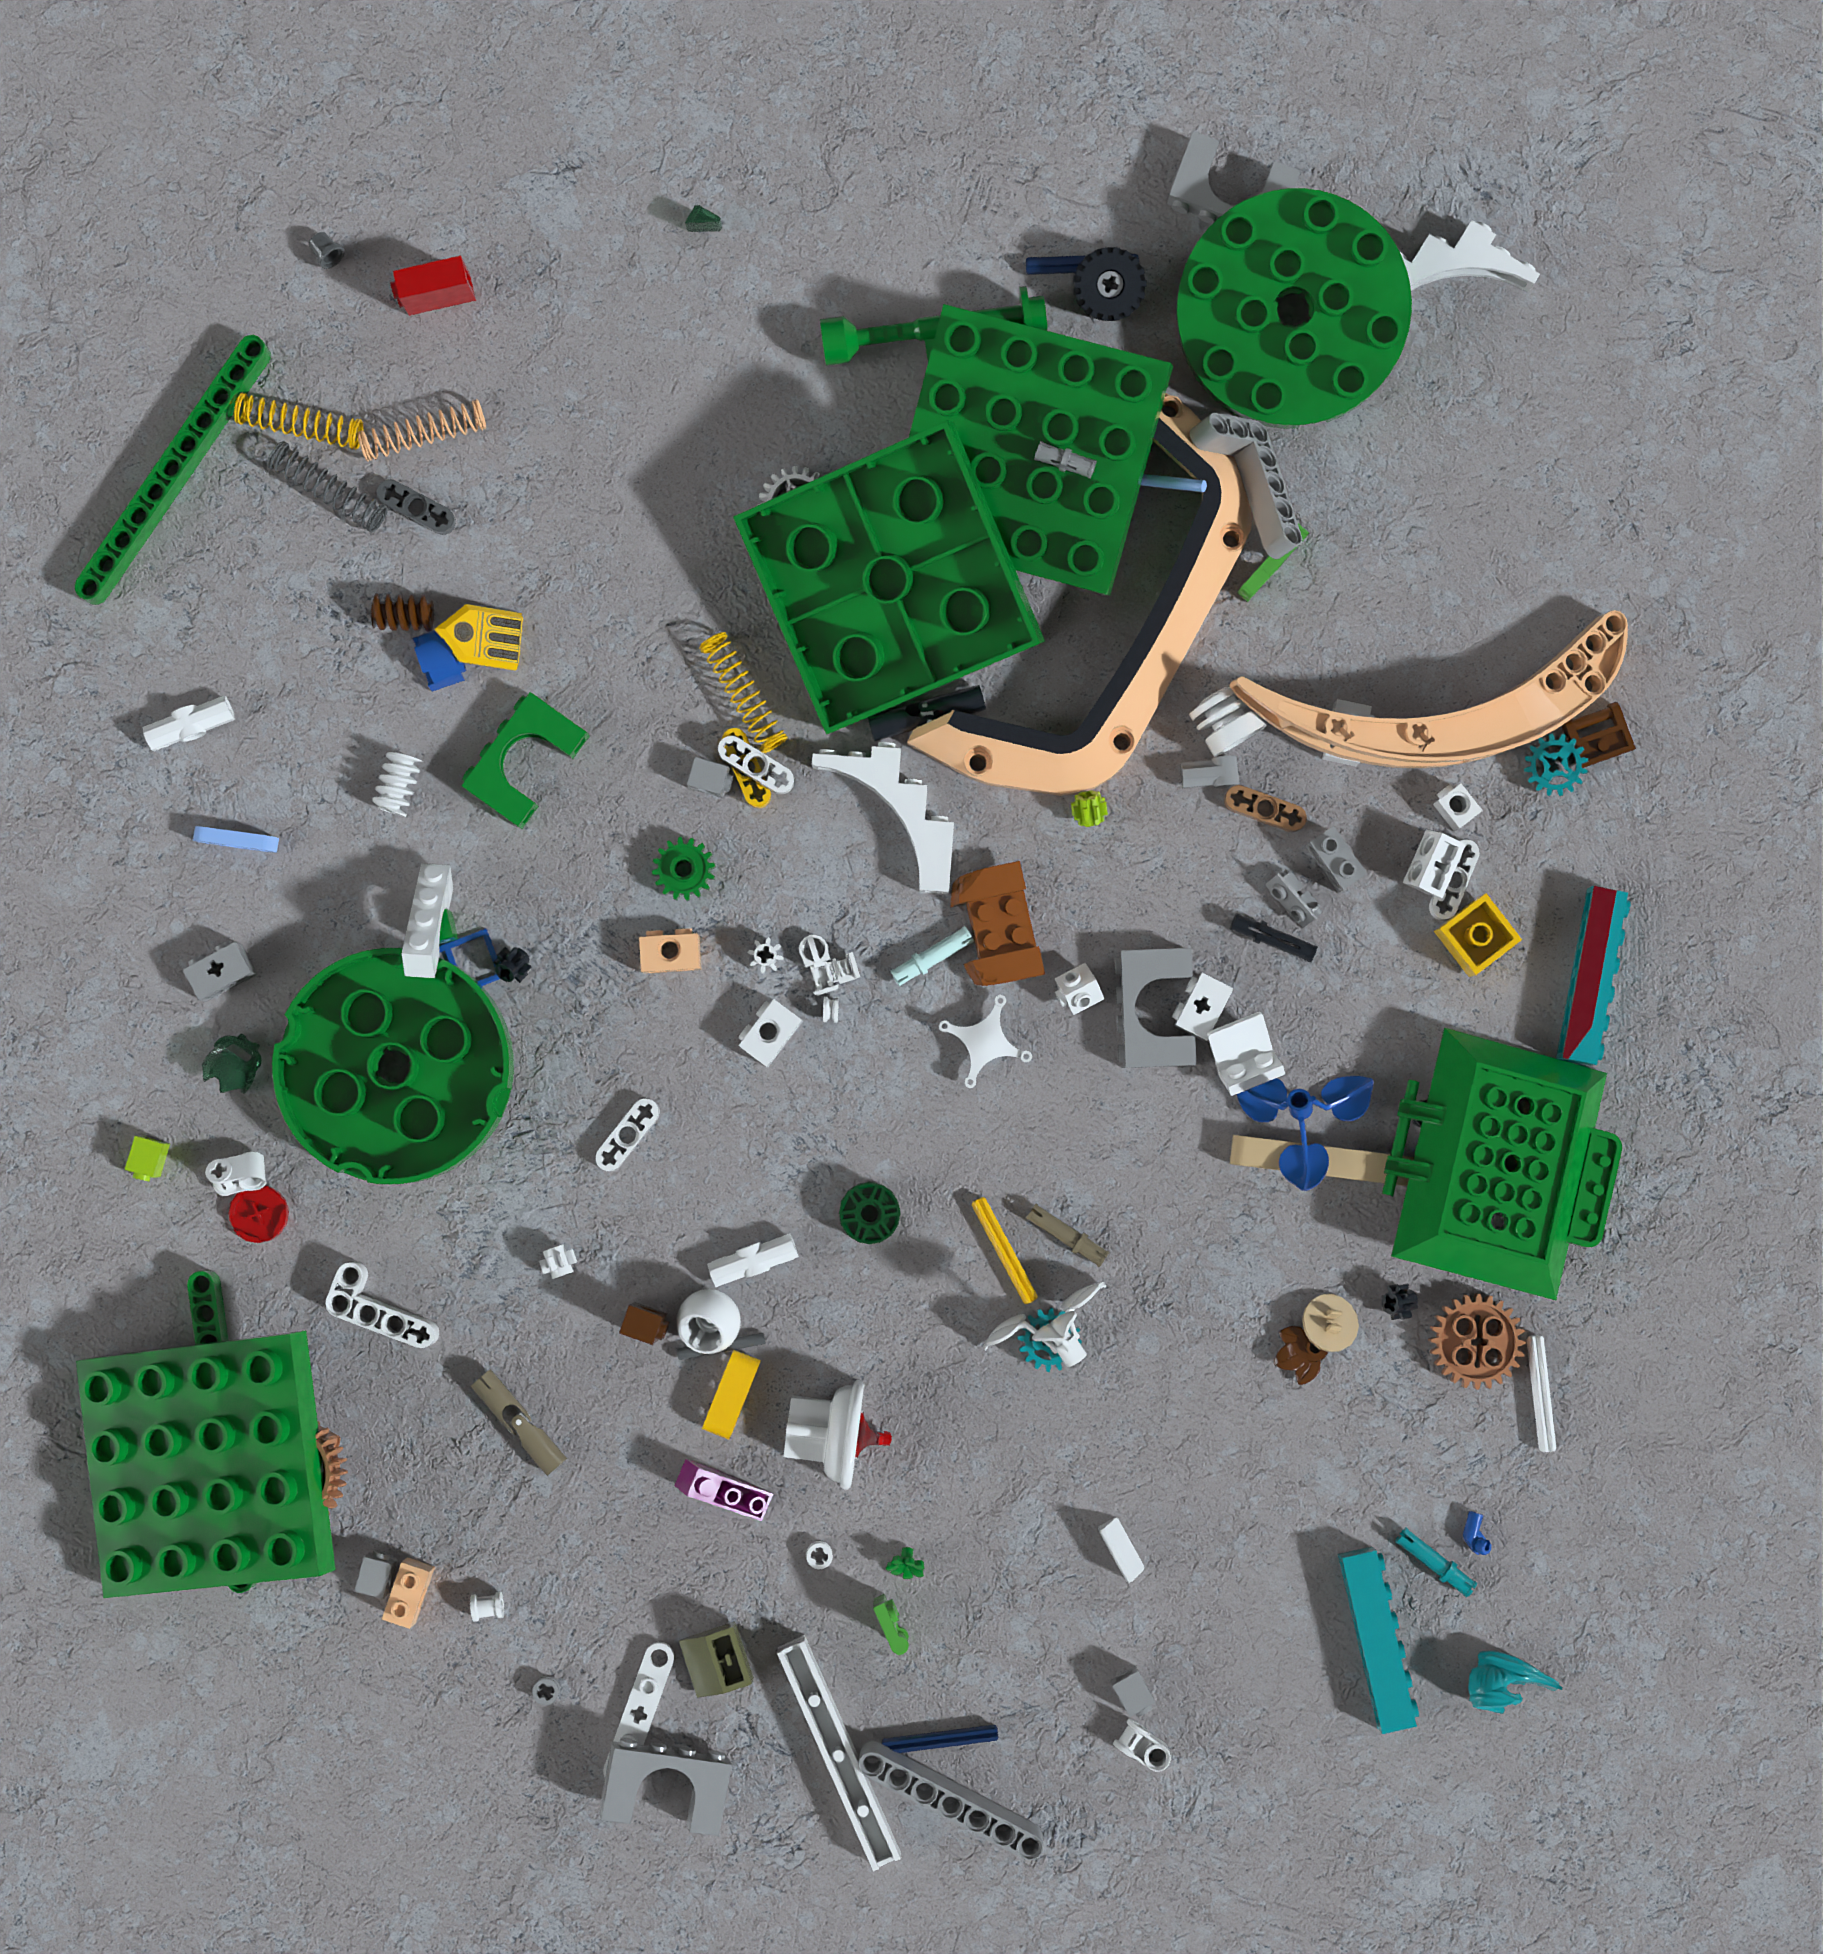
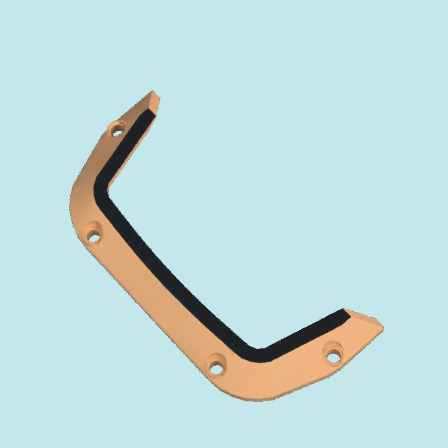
M1165 394L1162 408L1170 406L1175 409L1177 415L1168 417L1163 414L1161 409L1153 441L1193 479L1205 480L1207 487L1205 492H1202V502L1157 601L1130 650L1080 727L1069 735L1060 736L952 710L946 715L915 728L907 741L908 746L969 779L986 785L1059 796L1079 794L1082 791L1095 789L1110 780L1122 769L1138 744L1239 557L1251 531L1253 513L1235 458L1231 455L1203 451L1194 445L1190 438V430L1199 424L1201 420L1178 397ZM1228 535L1235 537L1238 545L1235 547L1226 546L1223 542V537ZM1119 736L1125 737L1129 742V747L1125 750H1119L1114 746L1113 740ZM979 757L985 761L986 767L982 771H974L971 769L969 762L973 758Z

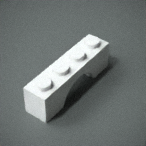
M421 864L402 949L405 976L435 978L439 960L442 916L444 909L449 910L453 892L450 865Z

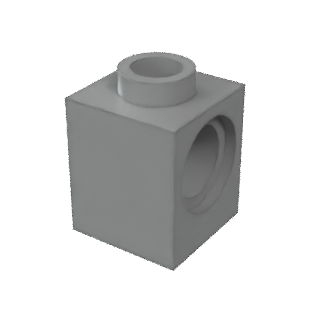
M695 757L687 786L689 789L722 798L724 791H730L733 775L729 774V766Z
M374 1550L373 1553L369 1552L363 1557L354 1592L384 1599L389 1593L397 1560L390 1558V1553L381 1550Z
M1136 1666L1110 1680L1129 1717L1135 1714L1137 1717L1148 1713L1152 1709L1151 1705L1156 1703Z

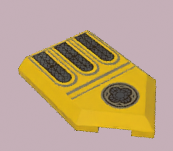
M465 604L434 629L445 640L459 662L513 671L517 670L523 622L522 613Z

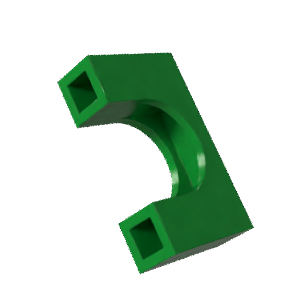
M531 692L527 696L522 695L513 708L515 710L510 720L506 718L500 724L496 731L499 734L493 743L488 742L479 754L481 760L475 767L470 766L462 778L464 781L462 784L463 788L520 829L524 828L539 806L512 787L507 781L504 773V760L509 749L522 739L540 738L551 743L567 756L574 759L590 737L585 730Z

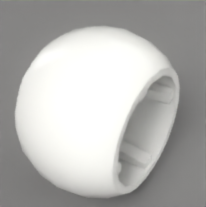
M712 1289L700 1290L688 1296L681 1304L676 1317L677 1331L682 1341L692 1350L704 1354L718 1353L729 1347L736 1339L741 1326L740 1312L734 1301L725 1293Z

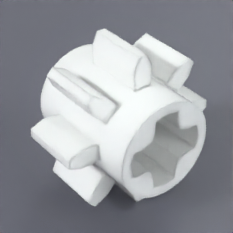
M770 937L766 939V944H760L759 941L755 940L757 948L755 951L749 950L747 952L755 958L750 966L754 967L759 964L762 974L765 973L766 967H771L776 972L777 968L774 964L777 960H784L776 952L782 946L778 944L772 947L770 945ZM765 948H769V952L774 957L773 959H768L767 963H762V958L758 954L759 952L763 953Z
M564 1244L543 1251L545 1259L539 1261L543 1274L550 1272L552 1279L572 1273L571 1264L577 1263L573 1249L566 1251Z

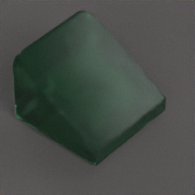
M696 204L685 222L686 229L689 232H717L722 229L719 216Z

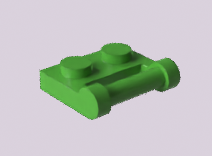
M885 1594L874 1598L873 1609L891 1650L897 1655H902L907 1652L909 1647L908 1631L903 1627H899L897 1623L899 1621V1612L893 1599L887 1601Z

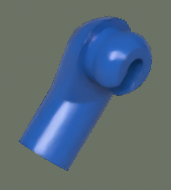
M1469 1511L1463 1531V1539L1472 1552L1477 1555H1487L1491 1551L1492 1545L1480 1531L1483 1515Z

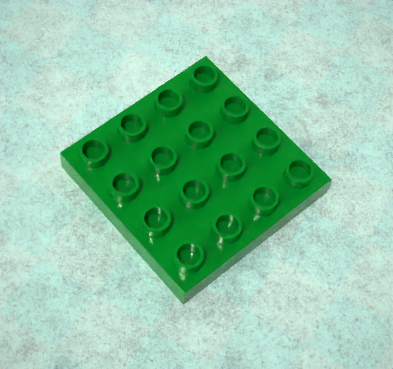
M943 304L909 437L946 420L953 421L1015 570L1110 596L1173 365L1162 360ZM1040 441L1063 450L1069 448L1072 449V453L1097 460L1091 479L1067 470L1062 472L1059 471V467L1034 460Z
M946 420L733 516L826 735L1045 642L953 421Z
M306 1330L99 1356L76 1361L103 1598L319 1577L336 1570L329 1511L323 1505V1501L326 1499H322L325 1478L322 1455L316 1445V1440L318 1439H316L315 1435L319 1432Z

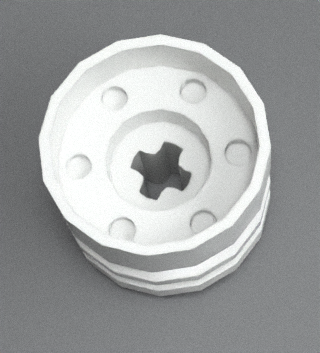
M1224 687L1201 701L1199 706L1189 714L1192 721L1203 716L1207 718L1197 726L1198 731L1210 727L1213 728L1214 732L1207 737L1205 742L1214 757L1234 748L1267 726L1265 720L1253 710L1244 713L1242 708L1246 704L1241 699L1237 700L1235 698L1236 694L1230 687Z

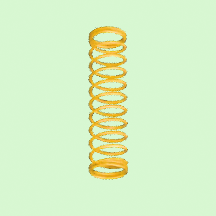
M241 393L237 397L234 407V421L236 424L242 425L248 421L249 426L255 427L259 423L262 430L270 425L273 432H277L281 428L285 435L293 431L295 437H299L304 433L307 440L315 435L318 442H322L326 438L330 445L338 441L340 447L346 446L349 442L352 450H357L360 446L358 432L363 431L364 428L361 419L354 420V418H351L348 438L342 445L340 442V432L343 425L342 415L338 419L337 435L330 442L328 432L332 422L331 412L327 416L325 434L319 440L317 429L321 418L320 410L317 411L315 416L314 431L308 437L306 426L310 414L309 408H306L304 412L303 428L299 434H296L294 425L298 416L299 408L297 405L293 409L292 425L288 432H285L283 422L287 413L286 402L281 409L280 424L277 429H273L272 419L276 409L275 400L270 405L269 422L263 427L261 417L265 406V399H260L258 419L254 424H251L249 416L254 402L253 395L248 398L246 393ZM242 400H243L242 413H241V416H240V418H239L240 407H241V403H242Z
M726 632L717 633L701 643L699 649L701 653H711L707 658V663H716L712 670L713 673H722L718 681L719 683H728L724 689L725 693L735 692L730 702H741L737 706L736 712H747L743 716L742 722H753L749 726L748 732H758L754 742H764L759 751L767 753L783 744L788 739V736L783 733L784 730H780L767 738L756 740L760 734L776 724L778 720L761 728L750 730L759 720L772 713V710L753 719L744 720L753 710L766 703V700L750 708L739 710L746 701L759 694L760 690L747 697L733 701V698L744 688L753 684L754 680L739 688L727 691V688L738 678L746 675L748 670L736 677L721 681L727 672L740 665L743 661L740 660L728 668L715 671L719 664L737 652L734 650L725 657L709 661L718 650L731 643V641H726L719 647L714 648L727 638Z

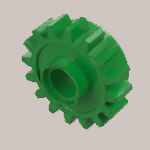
M678 837L677 845H673L669 840L667 841L669 849L666 851L661 848L658 849L662 857L661 859H653L652 862L658 865V869L652 870V875L660 876V879L655 884L657 887L665 885L662 892L664 895L673 892V899L678 901L680 895H684L685 900L688 902L692 894L700 898V890L702 888L709 891L710 887L707 881L715 880V876L710 873V870L715 869L716 864L708 862L713 856L711 852L703 854L705 849L703 843L695 847L694 838H690L688 844H684L682 837ZM683 862H688L692 866L691 873L686 877H680L676 872L678 865Z

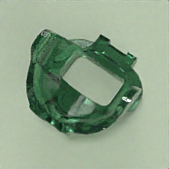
M242 1033L238 1037L223 1036L214 1043L215 1048L205 1057L201 1065L203 1080L206 1082L210 1078H217L219 1080L220 1093L241 1089L240 1092L245 1094L251 1087L256 1071L262 1064V1058L258 1052L260 1045L256 1042H251ZM234 1044L245 1050L251 1056V1059L244 1061L226 1048Z

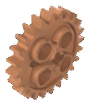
M1475 1293L1473 1301L1466 1294L1463 1295V1303H1460L1457 1299H1451L1454 1308L1450 1309L1443 1305L1442 1309L1446 1315L1444 1317L1435 1315L1436 1320L1440 1324L1439 1326H1430V1329L1437 1333L1436 1337L1428 1338V1341L1436 1343L1437 1346L1429 1352L1435 1355L1439 1354V1358L1435 1360L1434 1364L1437 1366L1445 1365L1441 1371L1442 1375H1448L1452 1372L1451 1382L1456 1383L1462 1378L1461 1386L1467 1388L1471 1381L1473 1388L1479 1390L1481 1382L1484 1383L1486 1388L1490 1389L1492 1379L1498 1384H1503L1501 1375L1504 1374L1512 1377V1373L1508 1368L1510 1366L1519 1368L1520 1365L1514 1359L1516 1356L1524 1357L1525 1355L1518 1350V1346L1526 1344L1525 1341L1518 1339V1335L1524 1333L1525 1330L1515 1328L1520 1318H1510L1509 1316L1512 1314L1513 1309L1508 1307L1502 1310L1504 1303L1502 1300H1498L1492 1305L1493 1296L1487 1295L1483 1302L1479 1293ZM1476 1315H1479V1316H1480V1320H1479V1323H1478V1329H1477V1327H1476V1322H1475V1316H1476ZM1465 1318L1469 1322V1328L1464 1334H1459L1456 1330V1324L1460 1319ZM1491 1319H1495L1498 1323V1330L1496 1333L1489 1335L1485 1328L1486 1323ZM1477 1336L1483 1338V1343L1478 1344L1477 1347L1471 1344V1340L1476 1339ZM1466 1348L1469 1354L1466 1362L1459 1364L1456 1360V1353L1459 1349ZM1494 1348L1497 1351L1498 1358L1495 1363L1488 1364L1485 1360V1355L1488 1350ZM1476 1353L1479 1360V1366L1477 1368L1474 1366V1362L1476 1360Z

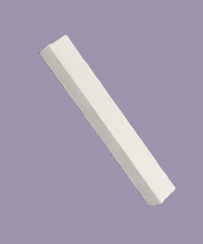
M805 1635L779 1646L777 1655L872 1870L876 1871L880 1866L893 1860H900L901 1851L869 1779L859 1770L858 1754Z

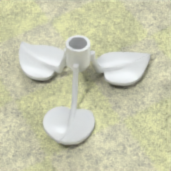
M1100 1282L1074 1292L1060 1307L1065 1313L1039 1330H1036L1027 1321H1024L1026 1319L1025 1314L1016 1315L1005 1320L989 1335L983 1348L986 1351L988 1346L1008 1339L1018 1329L1026 1328L1034 1334L1032 1337L1034 1341H1042L1050 1347L1054 1354L1058 1353L1067 1367L1077 1364L1085 1358L1087 1353L1077 1340L1080 1336L1074 1325V1320L1077 1316L1074 1310L1087 1303L1100 1288L1106 1287V1284Z

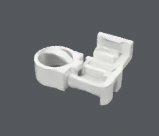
M809 935L801 941L799 953L805 967H810L817 988V991L813 992L816 996L836 991L839 985H834L835 982L842 984L861 978L853 952L845 955L846 959L836 961V958H834L832 962L827 963L831 959L828 953V945L822 937ZM814 939H818L824 946V954L821 959H819ZM807 941L814 961L809 960L804 954V944ZM847 959H849L850 965H851V968H852V971H853L854 973H851L850 966H849V963H848V960H847Z

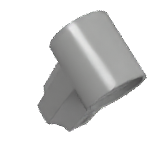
M1219 756L1211 758L1209 761L1180 764L1182 789L1207 786L1229 788L1240 785L1237 756Z

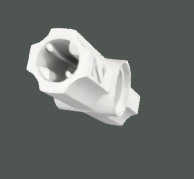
M221 696L198 706L189 705L179 708L171 713L172 716L142 728L150 749L156 751L179 741L188 742L204 736L207 730L235 720L227 697Z
M791 1233L762 1244L758 1242L737 1250L735 1254L711 1261L707 1265L715 1287L743 1277L749 1278L770 1270V1267L794 1260L799 1255Z

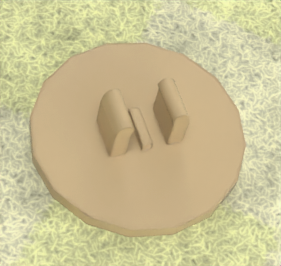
M1323 1294L1312 1299L1304 1309L1302 1318L1304 1332L1309 1341L1318 1349L1327 1352H1338L1349 1347L1357 1337L1359 1328L1357 1314L1352 1305L1344 1298L1334 1294Z

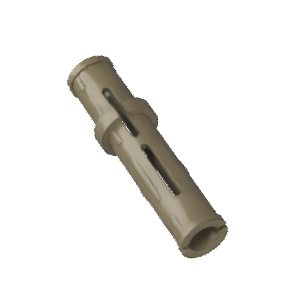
M1037 1203L1026 1217L1027 1220H1030L1072 1248L1071 1252L1081 1254L1098 1267L1102 1265L1109 1254L1108 1250L1106 1251L1088 1239L1089 1235L1084 1232L1083 1234L1079 1233L1038 1206Z

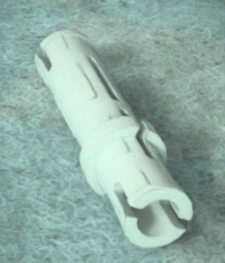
M964 926L920 954L914 953L911 955L912 958L890 970L900 987L921 973L922 975L928 973L929 968L958 952L960 949L974 943V940L971 938L972 936L968 929Z

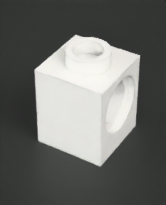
M1461 783L1455 788L1449 784L1436 794L1439 800L1433 804L1453 831L1460 829L1483 811ZM1451 798L1461 801V812H1454L1450 808L1449 802Z

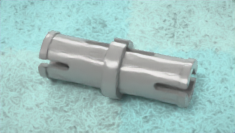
M1041 441L1034 460L1059 467V471L1065 472L1067 470L1090 479L1097 460L1072 453V449L1066 448L1063 450Z

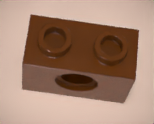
M633 1302L628 1306L619 1334L654 1345L658 1340L662 1341L665 1338L670 1324L669 1321L665 1320L668 1313Z

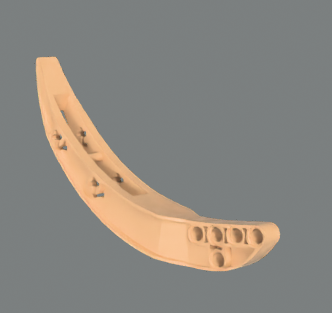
M1614 610L1600 615L1552 660L1521 684L1483 704L1457 712L1430 717L1407 719L1373 718L1334 712L1292 700L1268 690L1245 677H1239L1232 681L1230 688L1239 699L1272 726L1302 744L1321 752L1360 763L1392 768L1446 767L1484 759L1527 744L1556 730L1582 712L1609 687L1616 677L1626 651L1628 623L1625 615L1620 611ZM1606 620L1612 623V632L1607 629ZM1586 639L1592 642V651L1587 648ZM1566 658L1572 661V670L1567 667ZM1546 677L1553 681V689L1546 685ZM1586 679L1592 684L1591 692L1585 687Z

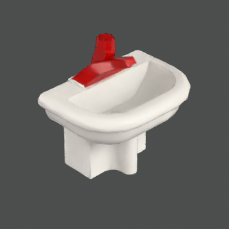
M856 1380L853 1385H845L839 1388L832 1400L792 1395L783 1457L823 1462L824 1472L827 1477L834 1482L840 1483L842 1489L848 1490L852 1485L854 1462L860 1452L865 1447L871 1445L890 1446L892 1433L884 1431V1433L877 1432L868 1425L864 1412L861 1410L864 1383Z

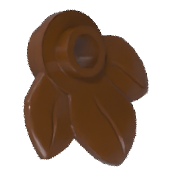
M1289 1326L1280 1330L1279 1335L1285 1345L1277 1352L1273 1364L1284 1370H1295L1296 1380L1299 1385L1312 1381L1320 1372V1360L1324 1359L1328 1352L1321 1349L1315 1353L1311 1352L1309 1348L1311 1342L1306 1336L1304 1329L1299 1326Z

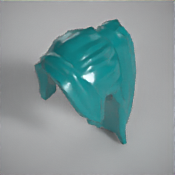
M1480 1651L1478 1654V1666L1472 1668L1468 1680L1469 1701L1473 1707L1500 1714L1504 1713V1707L1511 1704L1517 1705L1523 1699L1520 1693L1514 1694L1508 1691L1507 1686L1509 1684H1535L1551 1691L1562 1690L1563 1687L1559 1685L1558 1681L1531 1664L1499 1651Z

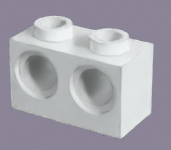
M1426 830L1403 883L1425 894L1443 898L1466 844L1443 833Z

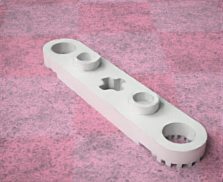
M658 1641L647 1648L614 1742H620V1739L626 1738L637 1741V1745H644L674 1662V1651L669 1644ZM661 1649L667 1653L668 1661L664 1665L659 1666L653 1663L651 1654L654 1650ZM639 1706L644 1707L643 1713L647 1714V1718L642 1717L640 1721H636L634 1719L635 1714L631 1713V1710H637ZM609 1754L603 1769L604 1777L606 1776Z

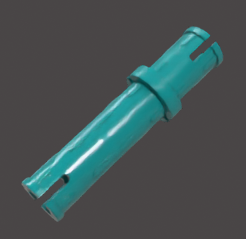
M1407 1527L1400 1532L1401 1537L1397 1536L1395 1543L1402 1546L1439 1575L1438 1579L1443 1583L1448 1582L1462 1593L1464 1597L1467 1598L1472 1594L1473 1590L1471 1588L1475 1589L1478 1583L1457 1568L1458 1564L1454 1561L1449 1562L1409 1531Z

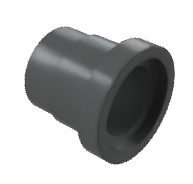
M325 232L317 233L309 241V247L318 258L317 261L323 269H330L336 266L344 257L345 250L343 247L335 243Z

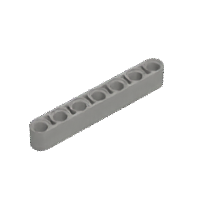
M869 1741L861 1747L858 1766L860 1772L865 1777L1025 1860H1035L1041 1856L1043 1852V1833L1036 1824L914 1760L890 1750L889 1747L879 1742ZM873 1755L878 1757L879 1761L877 1763H869L865 1758ZM895 1769H901L906 1774L902 1777H896L891 1772ZM928 1783L932 1788L928 1791H923L918 1788V1785ZM947 1797H955L956 1799H958V1802L955 1804H947L944 1801V1799ZM979 1810L985 1815L981 1818H974L970 1814L973 1811ZM1001 1824H1006L1011 1828L1006 1832H1002L997 1827ZM1027 1838H1033L1037 1841L1033 1845L1023 1843Z

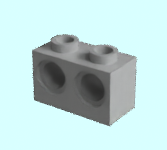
M1334 826L1305 845L1338 893L1367 874Z

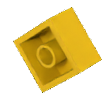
M1487 893L1477 897L1434 930V933L1468 977L1480 973L1522 940Z

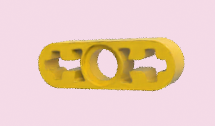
M738 728L728 729L722 736L723 739L735 734L736 737H742L743 741L750 745L744 731ZM726 744L724 748L727 751V757H730L731 754L737 756L735 748L733 746L728 747ZM747 754L739 756L741 760L737 764H740ZM756 757L750 759L755 765L753 773H760L762 770ZM732 767L747 803L751 807L758 809L767 806L771 800V791L755 781L760 791L765 790L766 794L762 796L763 801L758 802L757 799L751 800L750 796L754 794L750 784L744 787L743 783L751 782L753 779L748 776H742L736 768Z

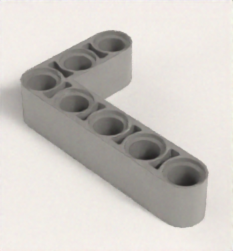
M1220 413L1210 414L1190 430V438L1198 449L1234 456L1263 547L1267 554L1274 559H1280L1300 545L1302 542L1301 532L1266 428L1256 420Z

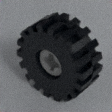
M1105 247L1094 250L1087 254L1081 263L1078 264L1076 273L1073 276L1074 288L1072 289L1077 304L1087 315L1098 320L1117 321L1128 317L1134 310H1137L1145 296L1144 291L1145 287H1147V280H1145L1144 268L1141 267L1140 261L1127 250L1118 247ZM1113 276L1115 277L1114 283L1118 285L1117 289H1111L1107 293L1104 291L1105 285L1102 284V280Z

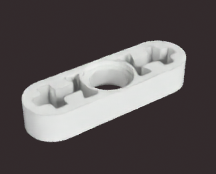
M727 736L720 741L718 752L724 762L776 794H786L791 791L794 786V777L788 768L738 737ZM733 743H736L738 752L743 755L746 749L750 751L745 756L742 766L737 764L741 760L740 757L735 754H731L730 757L726 756L727 751L724 748L726 744L731 746ZM754 757L761 758L765 762L764 769L760 773H752L748 769L750 759ZM770 765L775 766L772 770V773L781 776L783 773L787 775V786L781 785L777 788L775 786V779L769 775L767 781L762 779L769 772Z
M1471 840L1460 841L1469 847L1468 852L1472 854V857L1466 858L1462 864V867L1468 868L1467 871L1458 866L1455 868L1454 872L1459 873L1462 877L1460 887L1452 888L1449 885L1447 886L1446 892L1457 894L1456 898L1450 896L1447 906L1451 908L1450 911H1445L1441 914L1439 913L1440 908L1436 906L1437 902L1440 903L1445 899L1447 893H1444L1443 898L1432 896L1429 911L1438 920H1447L1453 917L1458 910L1479 858V848Z
M651 1099L638 1100L596 1153V1163L602 1170L614 1171L618 1169L659 1117L660 1110L656 1102ZM650 1104L653 1116L651 1119L645 1117L640 1122V1124L645 1125V1128L641 1131L638 1125L628 1120L631 1116L637 1120L641 1115L639 1107L641 1105L646 1107ZM626 1126L632 1127L636 1132L635 1140L629 1144L622 1142L619 1137L621 1129ZM614 1139L619 1146L627 1150L624 1154L621 1150H618L614 1155L617 1162L605 1165L603 1163L605 1158L602 1154L604 1151L610 1153L615 1148L614 1145L610 1144Z

